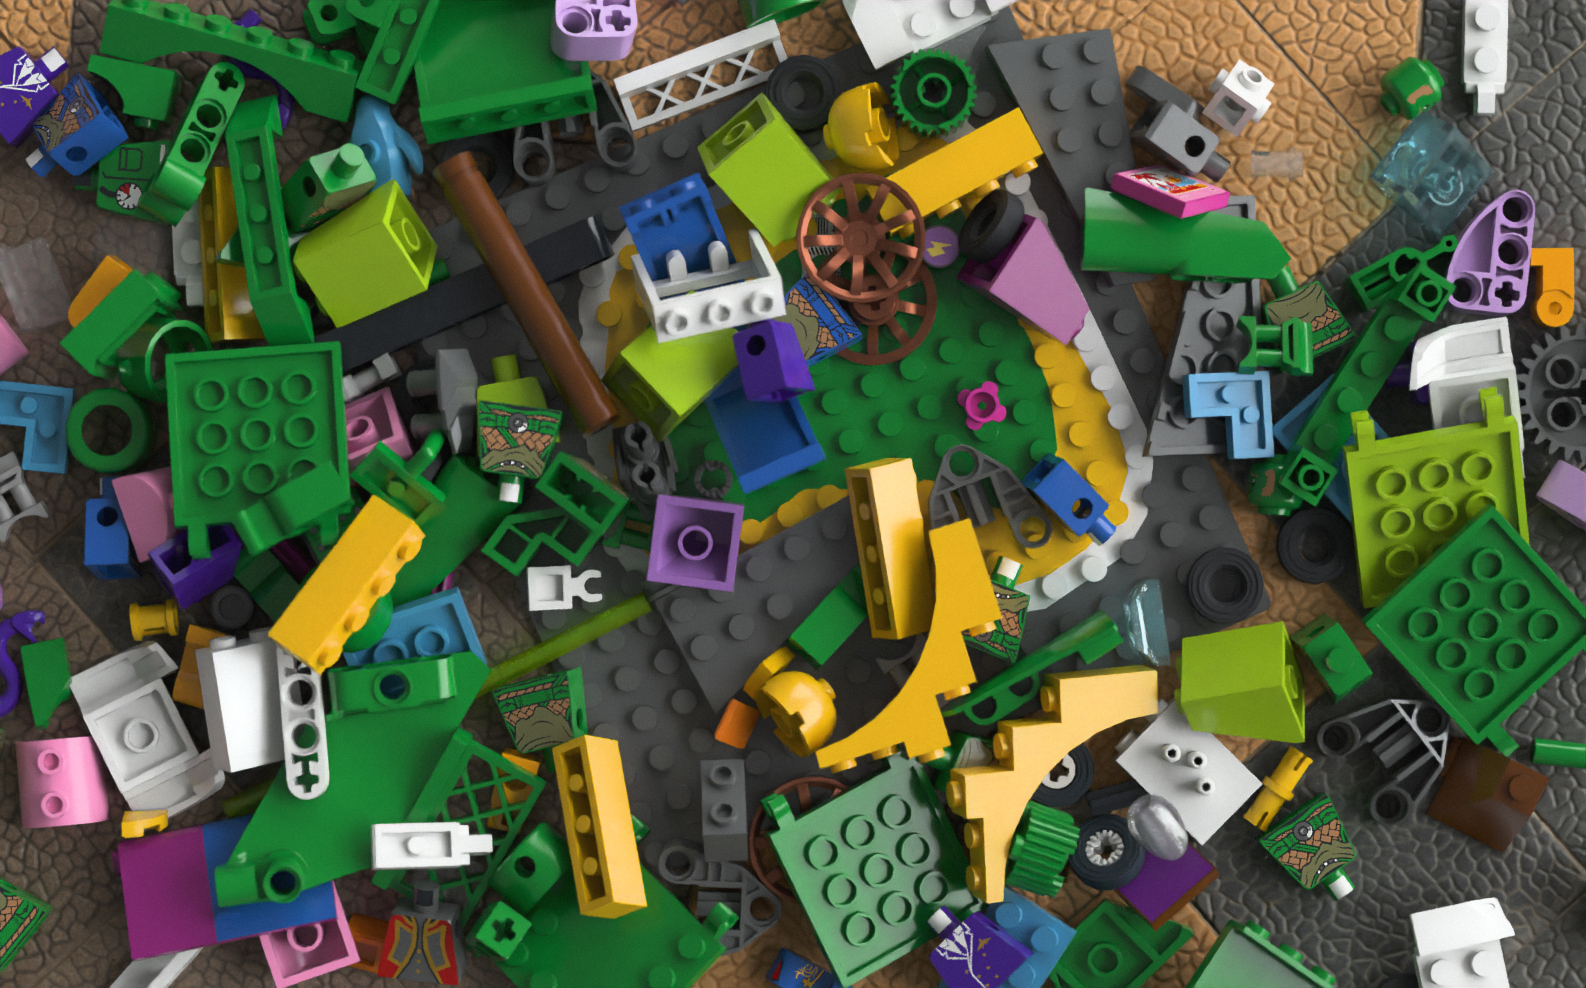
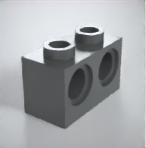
M744 759L701 761V790L705 862L748 860Z

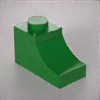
M90 54L87 71L94 77L104 79L114 85L124 103L122 113L128 118L134 119L132 126L158 131L159 124L172 125L181 76L177 72Z

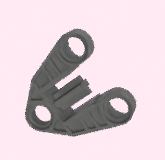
M590 70L597 111L591 112L589 115L603 163L610 170L625 172L636 165L639 159V148L607 82ZM582 114L557 119L560 138L569 137L574 139L578 138V135L585 134ZM551 121L516 127L513 164L519 178L531 187H540L547 184L555 173L552 148L554 140ZM618 140L628 142L631 146L629 157L621 162H615L607 155L609 146ZM533 155H540L547 161L545 171L538 176H529L523 170L525 160Z
M955 445L947 450L942 458L928 498L930 531L960 521L950 492L956 489L967 518L971 520L973 529L995 521L994 513L981 482L982 479L988 478L1001 514L1006 518L1017 543L1023 547L1033 549L1039 548L1049 541L1053 531L1051 520L1010 468L968 445ZM961 451L968 453L974 463L971 473L963 477L953 474L948 464L950 457L954 453ZM1027 517H1038L1044 523L1045 533L1040 540L1035 542L1027 541L1021 535V523ZM931 549L932 564H933V568L935 569V562H934L933 553H932V549Z
M1383 698L1321 722L1316 728L1314 741L1318 750L1324 755L1336 758L1352 753L1366 742L1370 743L1400 719L1403 725L1371 749L1386 769L1390 768L1418 745L1423 748V750L1390 774V778L1369 795L1367 811L1370 817L1377 823L1386 826L1402 823L1419 804L1443 769L1450 719L1449 715L1436 701ZM1425 707L1434 708L1440 715L1439 726L1431 732L1423 731L1417 724L1418 713ZM1330 726H1340L1346 733L1345 745L1338 750H1330L1323 742L1324 731ZM1383 794H1393L1399 802L1398 812L1391 818H1382L1376 811V801Z
M679 838L669 841L660 850L658 857L659 871L663 878L669 882L676 884H698V887L740 888V891L697 890L696 915L707 916L719 902H722L739 917L737 922L719 938V941L727 948L721 956L739 952L774 926L780 919L782 909L779 896L767 888L758 877L756 871L745 860L705 862L704 844ZM674 851L684 852L690 859L689 867L682 873H673L665 865L666 857ZM757 897H767L774 903V911L767 918H756L749 910L751 902ZM697 918L702 924H703V923L705 922V920H706V919Z

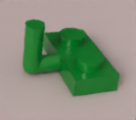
M439 429L430 431L420 450L408 463L379 440L349 476L372 495H376L413 520L420 528L446 498L442 491L421 475L437 456L445 442L446 436Z

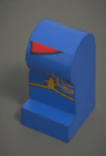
M786 947L780 949L765 976L781 988H840L830 970Z

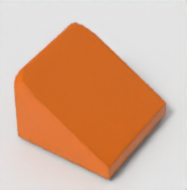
M730 699L714 733L715 739L743 749L760 717V711L739 700Z
M358 913L352 914L349 927L361 961L348 966L378 974L389 921Z

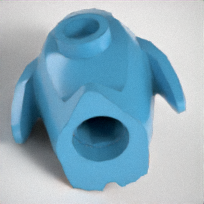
M369 93L361 96L356 102L355 118L349 143L361 148L376 175L377 182L372 192L386 182L395 179L407 198L414 196V190L411 187L410 163L418 175L423 172V157L419 145L407 131L396 123L387 101Z

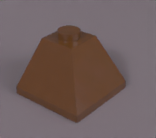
M1463 737V741H1461L1462 743L1459 749H1457L1458 752H1456L1457 754L1454 760H1452L1453 763H1451L1448 774H1446V777H1443L1426 815L1504 853L1531 817L1550 778L1480 744L1476 745L1473 741Z

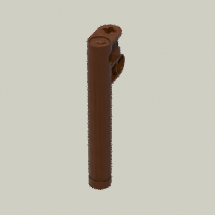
M469 151L462 152L437 166L432 171L438 185L443 187L446 199L521 327L561 400L566 403L583 438L591 437L617 422L621 418L620 412L601 384V379L482 172L477 170V164Z

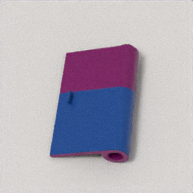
M254 814L122 840L118 843V850L112 852L114 871L122 879L131 958L133 961L338 920L333 880L301 891L297 898L288 903L268 901L219 908L215 884V866L226 864ZM284 870L274 873L271 877L272 884L279 889H288L296 881L290 872Z

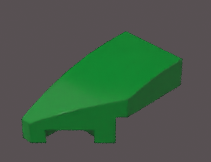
M63 637L20 646L35 726L39 731L47 728L50 724L48 719L62 701L66 702L72 695L71 690L68 688L72 683L67 643Z

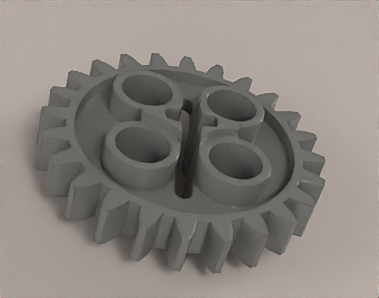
M1582 323L1572 325L1570 334L1565 326L1555 328V339L1549 333L1541 334L1539 337L1543 348L1536 344L1528 345L1526 349L1532 359H1517L1516 363L1524 370V373L1516 376L1517 384L1520 385V390L1518 391L1521 402L1520 413L1526 418L1522 423V431L1530 429L1534 431L1529 443L1536 445L1545 441L1544 455H1552L1559 448V460L1569 461L1574 452L1576 462L1585 463L1586 398H1545L1543 396V391L1545 390L1565 391L1575 388L1586 390V335ZM1555 361L1562 364L1565 368L1566 375L1561 384L1553 381L1550 375V367ZM1556 404L1564 407L1567 413L1566 422L1562 427L1556 425L1551 417L1552 409Z

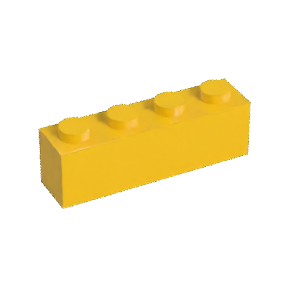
M1018 107L886 178L897 183L908 192L917 204L923 220L937 213L939 219H942L962 208L961 199L975 193L977 199L982 198L993 190L1000 188L997 180L1008 174L1013 173L1015 179L1036 169L1038 165L1035 160L1042 156L1043 151ZM871 185L866 188V194L871 203L879 186ZM889 192L878 217L881 222H884L906 212L907 209L898 198ZM910 221L890 230L887 234L889 237H892L899 233L901 239L914 234L913 222Z
M212 167L206 169L203 175L206 177V181L198 196L205 333L209 336L211 343H248L266 340L250 303L245 268L215 262L218 252L226 245L236 231L238 218L230 167Z
M884 458L845 468L872 638L899 640L930 631L936 599L933 595L930 560L926 552L923 533L924 523L919 508L916 490L917 479L913 470L912 459Z
M373 495L267 635L285 652L318 675H321L326 667L332 666L338 660L342 652V646L352 632L358 631L365 624L369 616V610L376 600L390 591L395 582V575L404 563L411 561L417 555L425 534L413 520L376 495Z
M583 735L552 748L580 914L615 919L647 907L618 741Z

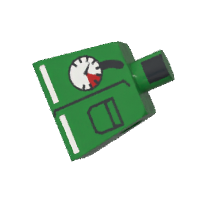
M162 140L119 145L99 160V166H91L79 176H74L75 190L97 192V208L103 211L163 226H171L169 223L136 206L148 180L154 172L156 173L171 141Z

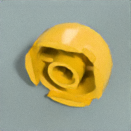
M872 82L842 93L834 100L828 115V124L823 127V135L827 147L830 150L835 149L838 157L847 165L862 171L891 167L895 165L892 161L899 158L900 141L895 117L887 118L883 106L891 103L881 85L877 82Z
M794 670L785 671L773 676L754 691L755 702L764 720L768 716H772L778 726L773 730V733L798 757L803 758L806 755L809 757L832 736L837 719L836 708L833 703L836 695L829 683L823 678L816 680L807 673Z

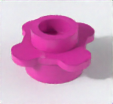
M986 381L982 384L981 388L973 391L964 389L959 393L957 400L959 405L965 409L967 415L966 425L970 429L979 430L984 423L990 421L1001 422L1005 418L1006 408L1000 405L997 396L998 386L995 383ZM979 402H985L986 408L984 410L978 408Z

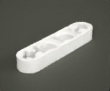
M277 645L276 653L287 784L294 796L308 800L319 797L326 791L329 785L321 675H318L313 670H311V674L297 673L288 676V668H297L296 659ZM301 663L302 668L307 667L306 665ZM298 680L308 682L313 690V696L306 705H298L290 697V688ZM303 723L312 726L316 732V741L308 749L297 746L293 739L295 728ZM318 753V761H309V768L312 775H318L319 783L313 784L311 792H307L306 785L298 784L297 781L298 776L305 773V762L295 763V755L307 756Z

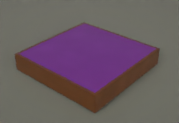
M1163 817L1159 818L1141 834L1146 852L1144 865L1138 876L1126 886L1113 890L1154 931H1157L1219 876L1216 867Z

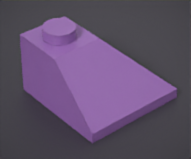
M658 494L647 581L733 592L744 503Z

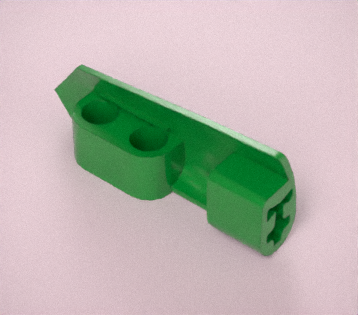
M1086 188L1084 190V215L1081 219L1080 270L1170 275L1171 279L1179 281L1237 284L1248 283L1253 279L1273 280L1292 259L1265 222L1212 211L1180 219L1123 194L1093 188Z
M467 453L452 454L432 482L434 486L446 495V498L440 507L420 527L425 537L422 539L419 552L411 561L405 562L395 575V582L390 589L393 607L428 596L504 520L506 515H509L520 504L496 500L499 476L483 473L480 462Z
M1098 610L1015 664L1006 667L970 690V693L962 695L940 709L942 717L963 712L970 722L977 725L995 723L1030 701L1037 694L1040 688V679L1037 674L1039 670L1074 652L1083 665H1088L1122 644L1124 641L1118 633V627L1103 610ZM1029 676L1031 686L1027 693L1017 696L1009 690V686ZM991 697L994 701L993 713L984 719L976 717L972 712L971 706Z

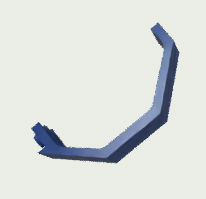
M699 172L619 207L651 282L669 278L666 255L672 250H678L682 253L686 262L687 274L710 269L708 246L713 241H721L724 244L728 253L729 264L737 263L713 207L710 194ZM742 279V280H737V281L728 282V283H724V284H719V285H715V286H710V287H706V288H701V289H697V290H693V291H694L695 293H696V292H701V291H705V290H710V289H715V288L724 287V286H728V285H733V284H737V283H742V282H745V280H744V279ZM688 292L661 297L659 300L683 296ZM742 324L729 328H734L737 331H741L747 329L748 325ZM739 368L704 400L745 495L826 459L797 397L777 404L747 400Z

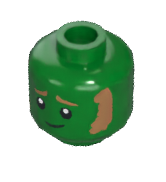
M1408 57L1381 77L1380 85L1383 93L1378 96V99L1391 117L1399 114L1402 118L1412 121L1441 100V88L1445 84L1438 70L1428 59L1419 60L1415 57Z
M1274 454V457L1265 458V462H1256L1250 466L1247 501L1250 505L1257 507V514L1291 516V510L1298 509L1302 505L1303 499L1278 483L1287 455Z

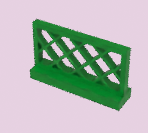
M458 727L404 823H434L441 811L444 821L437 823L459 822V824L475 821L479 835H487L482 818L505 814L509 831L505 836L492 839V847L500 845L495 856H493L492 852H490V855H486L489 864L486 871L468 875L466 867L460 866L458 869L461 878L439 883L435 868L427 869L430 880L440 885L439 902H445L442 890L464 885L468 898V903L461 913L462 928H464L488 886V878L499 867L547 781L472 740L473 735ZM473 754L489 762L493 774L492 778L471 783L466 765ZM499 769L507 772L508 774L500 775ZM462 776L464 785L455 787L458 779ZM519 779L533 787L526 800L509 804L503 782ZM496 784L502 806L480 811L474 790ZM467 792L473 813L451 819L446 804L448 797ZM521 809L514 821L511 811ZM408 869L377 870L371 883L385 891L390 887L413 899V886L402 880ZM480 881L473 892L471 883Z

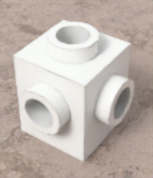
M1239 59L1230 73L1222 68L1208 90L1214 96L1202 113L1238 137L1249 120L1257 124L1271 105V102L1265 98L1274 83L1265 78L1258 69L1248 66Z

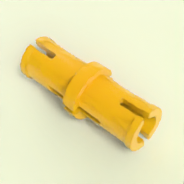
M1290 745L1270 777L1265 776L1261 782L1264 787L1243 817L1266 832L1286 800L1290 802L1295 794L1292 793V790L1313 760Z

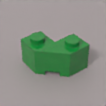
M563 507L506 515L481 551L512 574L520 577L544 543L571 563L580 567L602 536L598 535Z

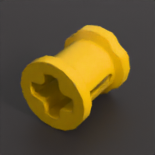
M167 599L163 604L140 606L137 602L130 603V624L134 641H142L143 636L165 633H169L170 636L179 635L178 611L176 602L173 599Z

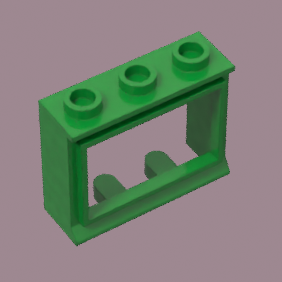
M133 269L60 344L89 374L113 382L117 372L116 351L151 316L176 318L177 316L173 313L174 311L178 310L183 313L185 309L178 302L182 294L167 279L161 278L158 274L155 275L152 271L144 274Z

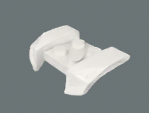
M842 0L876 70L904 56L909 57L911 53L918 55L919 49L926 52L928 48L932 49L991 20V16L998 14L999 10L1019 1Z
M1507 317L1451 325L1418 339L1413 352L1409 390L1419 389L1428 384L1433 430L1483 421L1478 389L1496 386L1497 395H1501L1503 398L1504 417L1514 415L1518 422L1523 478H1525L1522 455L1524 440L1517 376L1511 353Z
M146 641L72 676L70 688L81 708L83 718L131 810H168V819L219 791L223 787L225 777L223 770L213 767L211 748L201 754L199 753L163 681V678L176 672L178 666L157 642Z
M1493 897L1409 914L1416 947H1414L1415 954H1412L1419 988H1510L1500 939L1513 936L1515 933L1510 922L1506 919L1498 899Z

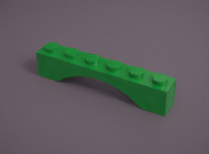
M112 0L108 4L100 46L101 53L139 64L158 56L178 52H210L230 56L251 64L273 77L295 97L305 111L345 123L348 122L355 111L356 102L360 95V90L355 88V85L365 64V61L355 59V56L347 51H326L314 47L312 42L305 39H284L274 36L270 30L263 27L251 26L246 28L232 24L229 18L221 15L212 14L204 16L190 12V8L183 4H162L151 0Z

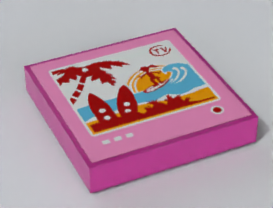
M1160 163L1115 173L1111 184L1113 191L1180 219L1227 207L1230 196L1228 191Z

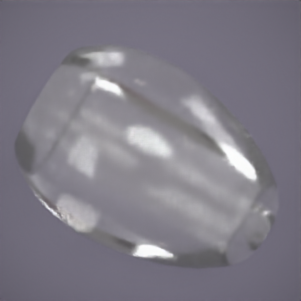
M1148 794L1140 797L1130 806L1127 813L1128 828L1135 841L1145 850L1165 860H1176L1185 854L1188 847L1187 830L1181 815L1171 802L1162 796Z

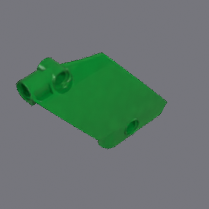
M470 650L352 665L328 670L327 677L332 711L324 712L329 785L326 791L319 797L308 800L300 799L294 796L288 788L285 761L283 762L228 861L224 865L215 866V884L219 908L268 901L288 903L297 898L303 890L372 867L370 826L372 824H403L491 669ZM390 674L398 675L404 680L405 686L399 694L388 695L380 687L381 680ZM309 724L304 726L295 742L297 746L308 749L314 745L316 741L314 728ZM318 753L307 756L295 755V763L305 762V773L298 776L297 781L298 784L306 785L307 792H311L313 784L319 783L318 775H312L309 768V761H318ZM284 870L290 872L296 881L288 889H279L272 884V875Z

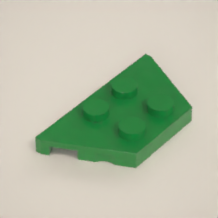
M1105 897L1073 928L1077 933L1050 973L1049 978L1052 980L1054 988H1139L1194 935V930L1190 926L1169 919L1157 931H1154L1128 905Z

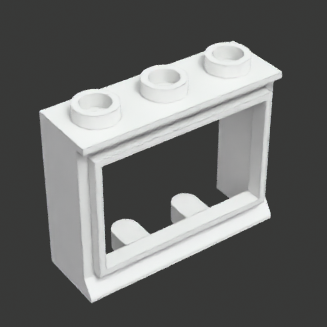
M757 228L748 230L752 260L729 264L728 253L724 244L721 241H713L708 246L710 269L687 274L686 262L682 253L678 250H672L666 255L669 278L651 282L640 255H631L636 293L639 294L657 335L658 343L786 315L781 276ZM756 277L755 280L705 290L665 300H659V298L688 292L692 289L697 290L737 280Z

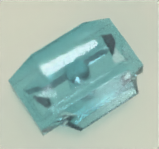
M1159 580L1139 581L1124 604L1130 648L1150 667L1171 665Z

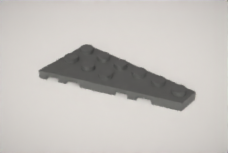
M1111 28L987 45L984 50L988 58L996 65L1003 79L1002 84L1009 97L1012 96L1017 107L1020 108L1043 151L1042 160L1053 180L1058 182L1067 199L1065 203L1072 216H1076L1081 226V219L1084 215V190L1086 188H1093L1118 193L1111 188L1114 174L1136 169ZM1102 271L1110 288L1151 282L1156 279L1155 274Z
M1255 195L1229 196L1227 207L1212 212L1256 220ZM1259 279L1237 284L1187 281L1142 457L1227 454L1225 417L1185 418L1182 375L1237 372L1240 362L1249 354L1247 338L1236 327L1239 316H1256V325H1262ZM1256 342V349H1263V342ZM1257 366L1256 371H1264V366Z
M849 495L738 555L733 592L683 585L654 601L715 714L746 683L759 664L780 647L860 561Z

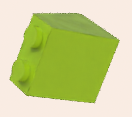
M763 92L697 147L708 175L774 247L781 241L786 242L796 236L798 220L805 204L814 192L825 183L834 179ZM839 188L830 192L821 202L830 208L835 202L836 195L840 193Z
M393 179L299 239L293 259V266L299 279L302 282H307L314 292L320 311L325 316L329 315L338 329L426 291L438 246L396 180Z
M692 289L687 294H692L695 292ZM651 325L619 353L601 381L639 422L646 423L651 428L652 435L660 443L739 368L733 342V334L738 331L734 328H724L658 343L657 335Z
M1283 621L1182 638V656L1176 657V670L1181 682V688L1175 690V702L1179 714L1186 715L1192 731L1289 743L1305 742V677Z

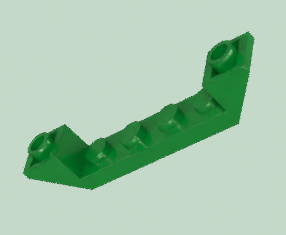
M270 95L236 104L230 117L225 138L250 303L269 346L315 343L309 302L298 297L296 293L273 141L283 138L278 99L276 95Z
M1418 263L1383 298L1292 440L1278 481L1280 485L1316 507L1339 471L1332 464L1342 450V446L1345 445L1352 434L1350 413L1368 409L1424 321L1431 323L1435 321L1457 287L1456 285L1424 264Z

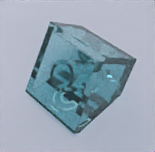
M1423 111L1406 127L1402 135L1369 177L1388 199L1433 234L1442 238L1494 171L1455 126Z

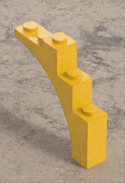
M970 518L928 531L935 562L936 601L930 634L916 668L899 694L876 718L847 738L815 752L820 769L830 766L832 774L857 766L855 757L868 753L872 754L873 760H877L898 753L896 744L902 742L905 743L909 759L918 756L920 764L945 756L943 748L950 746L951 743L935 695L944 693L946 700L962 696L971 692L968 684L977 682L961 631L969 629L971 637L995 630L994 621L1002 618Z
M1143 665L1044 674L1045 686L1041 688L1040 701L1043 710L1046 712V717L997 721L998 734L994 735L993 749L999 764L950 769L951 782H948L946 785L948 805L952 808V812L969 819V823H966L964 827L965 843L970 849L971 866H968L966 869V882L973 896L986 903L1003 901L1005 866L1016 826L1027 802L1046 774L1069 751L1097 732L1122 721L1158 713L1157 670Z

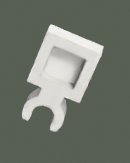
M571 565L526 567L529 611L573 609L572 596H579L587 602L602 600V594H589L584 587L587 579L601 577V572L598 570H585L577 577L571 578Z

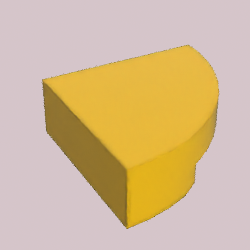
M786 646L780 647L759 664L744 684L743 690L754 700V691L773 676L783 672L796 656Z
M168 810L124 811L121 821L122 837H141L144 834V829L162 831L168 826Z

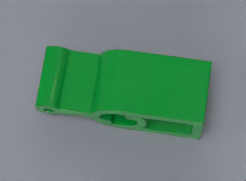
M1446 235L1437 240L1434 247L1424 253L1409 247L1398 249L1344 279V282L1360 311L1364 313L1379 305L1383 298L1407 275L1402 274L1399 276L1396 273L1395 262L1398 258L1403 263L1410 261L1413 268L1418 263L1427 266V260L1436 255L1445 256L1457 248L1459 243L1454 235ZM1384 277L1385 282L1365 292V287Z
M331 460L279 487L268 494L264 500L236 513L230 518L250 555L254 557L284 539L292 538L353 506L355 503Z
M246 546L240 551L234 576L276 624L298 595L300 583L269 548L254 557L250 555Z
M860 561L785 640L815 670L819 669L868 616Z
M501 901L490 903L465 938L467 943L465 949L476 957L482 954L495 962L507 960L532 923Z

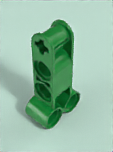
M219 62L213 65L205 79L201 80L197 85L156 173L154 172L148 180L136 206L174 227L178 225L184 213L190 211L206 181V177L203 175L244 89V75L234 64ZM197 117L204 118L209 123L210 128L203 126ZM181 151L190 154L194 159V163L184 159Z

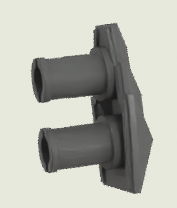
M467 349L435 350V369L413 370L407 376L409 394L414 398L437 395L438 409L441 411L414 414L411 420V430L414 438L418 441L426 440L430 431L439 429L449 439L453 454L470 452L473 437L478 376Z
M643 422L612 429L619 485H624L625 490L632 495L629 502H635L645 522L655 520L658 494L672 495V493L676 492L675 474L679 472L669 436H666L659 443L652 435L651 428Z

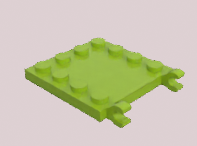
M1496 386L1478 389L1483 421L1375 440L1374 422L1372 418L1369 419L1368 410L1350 413L1355 444L1342 447L1360 599L1364 608L1377 606L1487 503L1493 505L1530 546L1518 422L1514 415L1504 417L1503 398L1501 395H1497Z

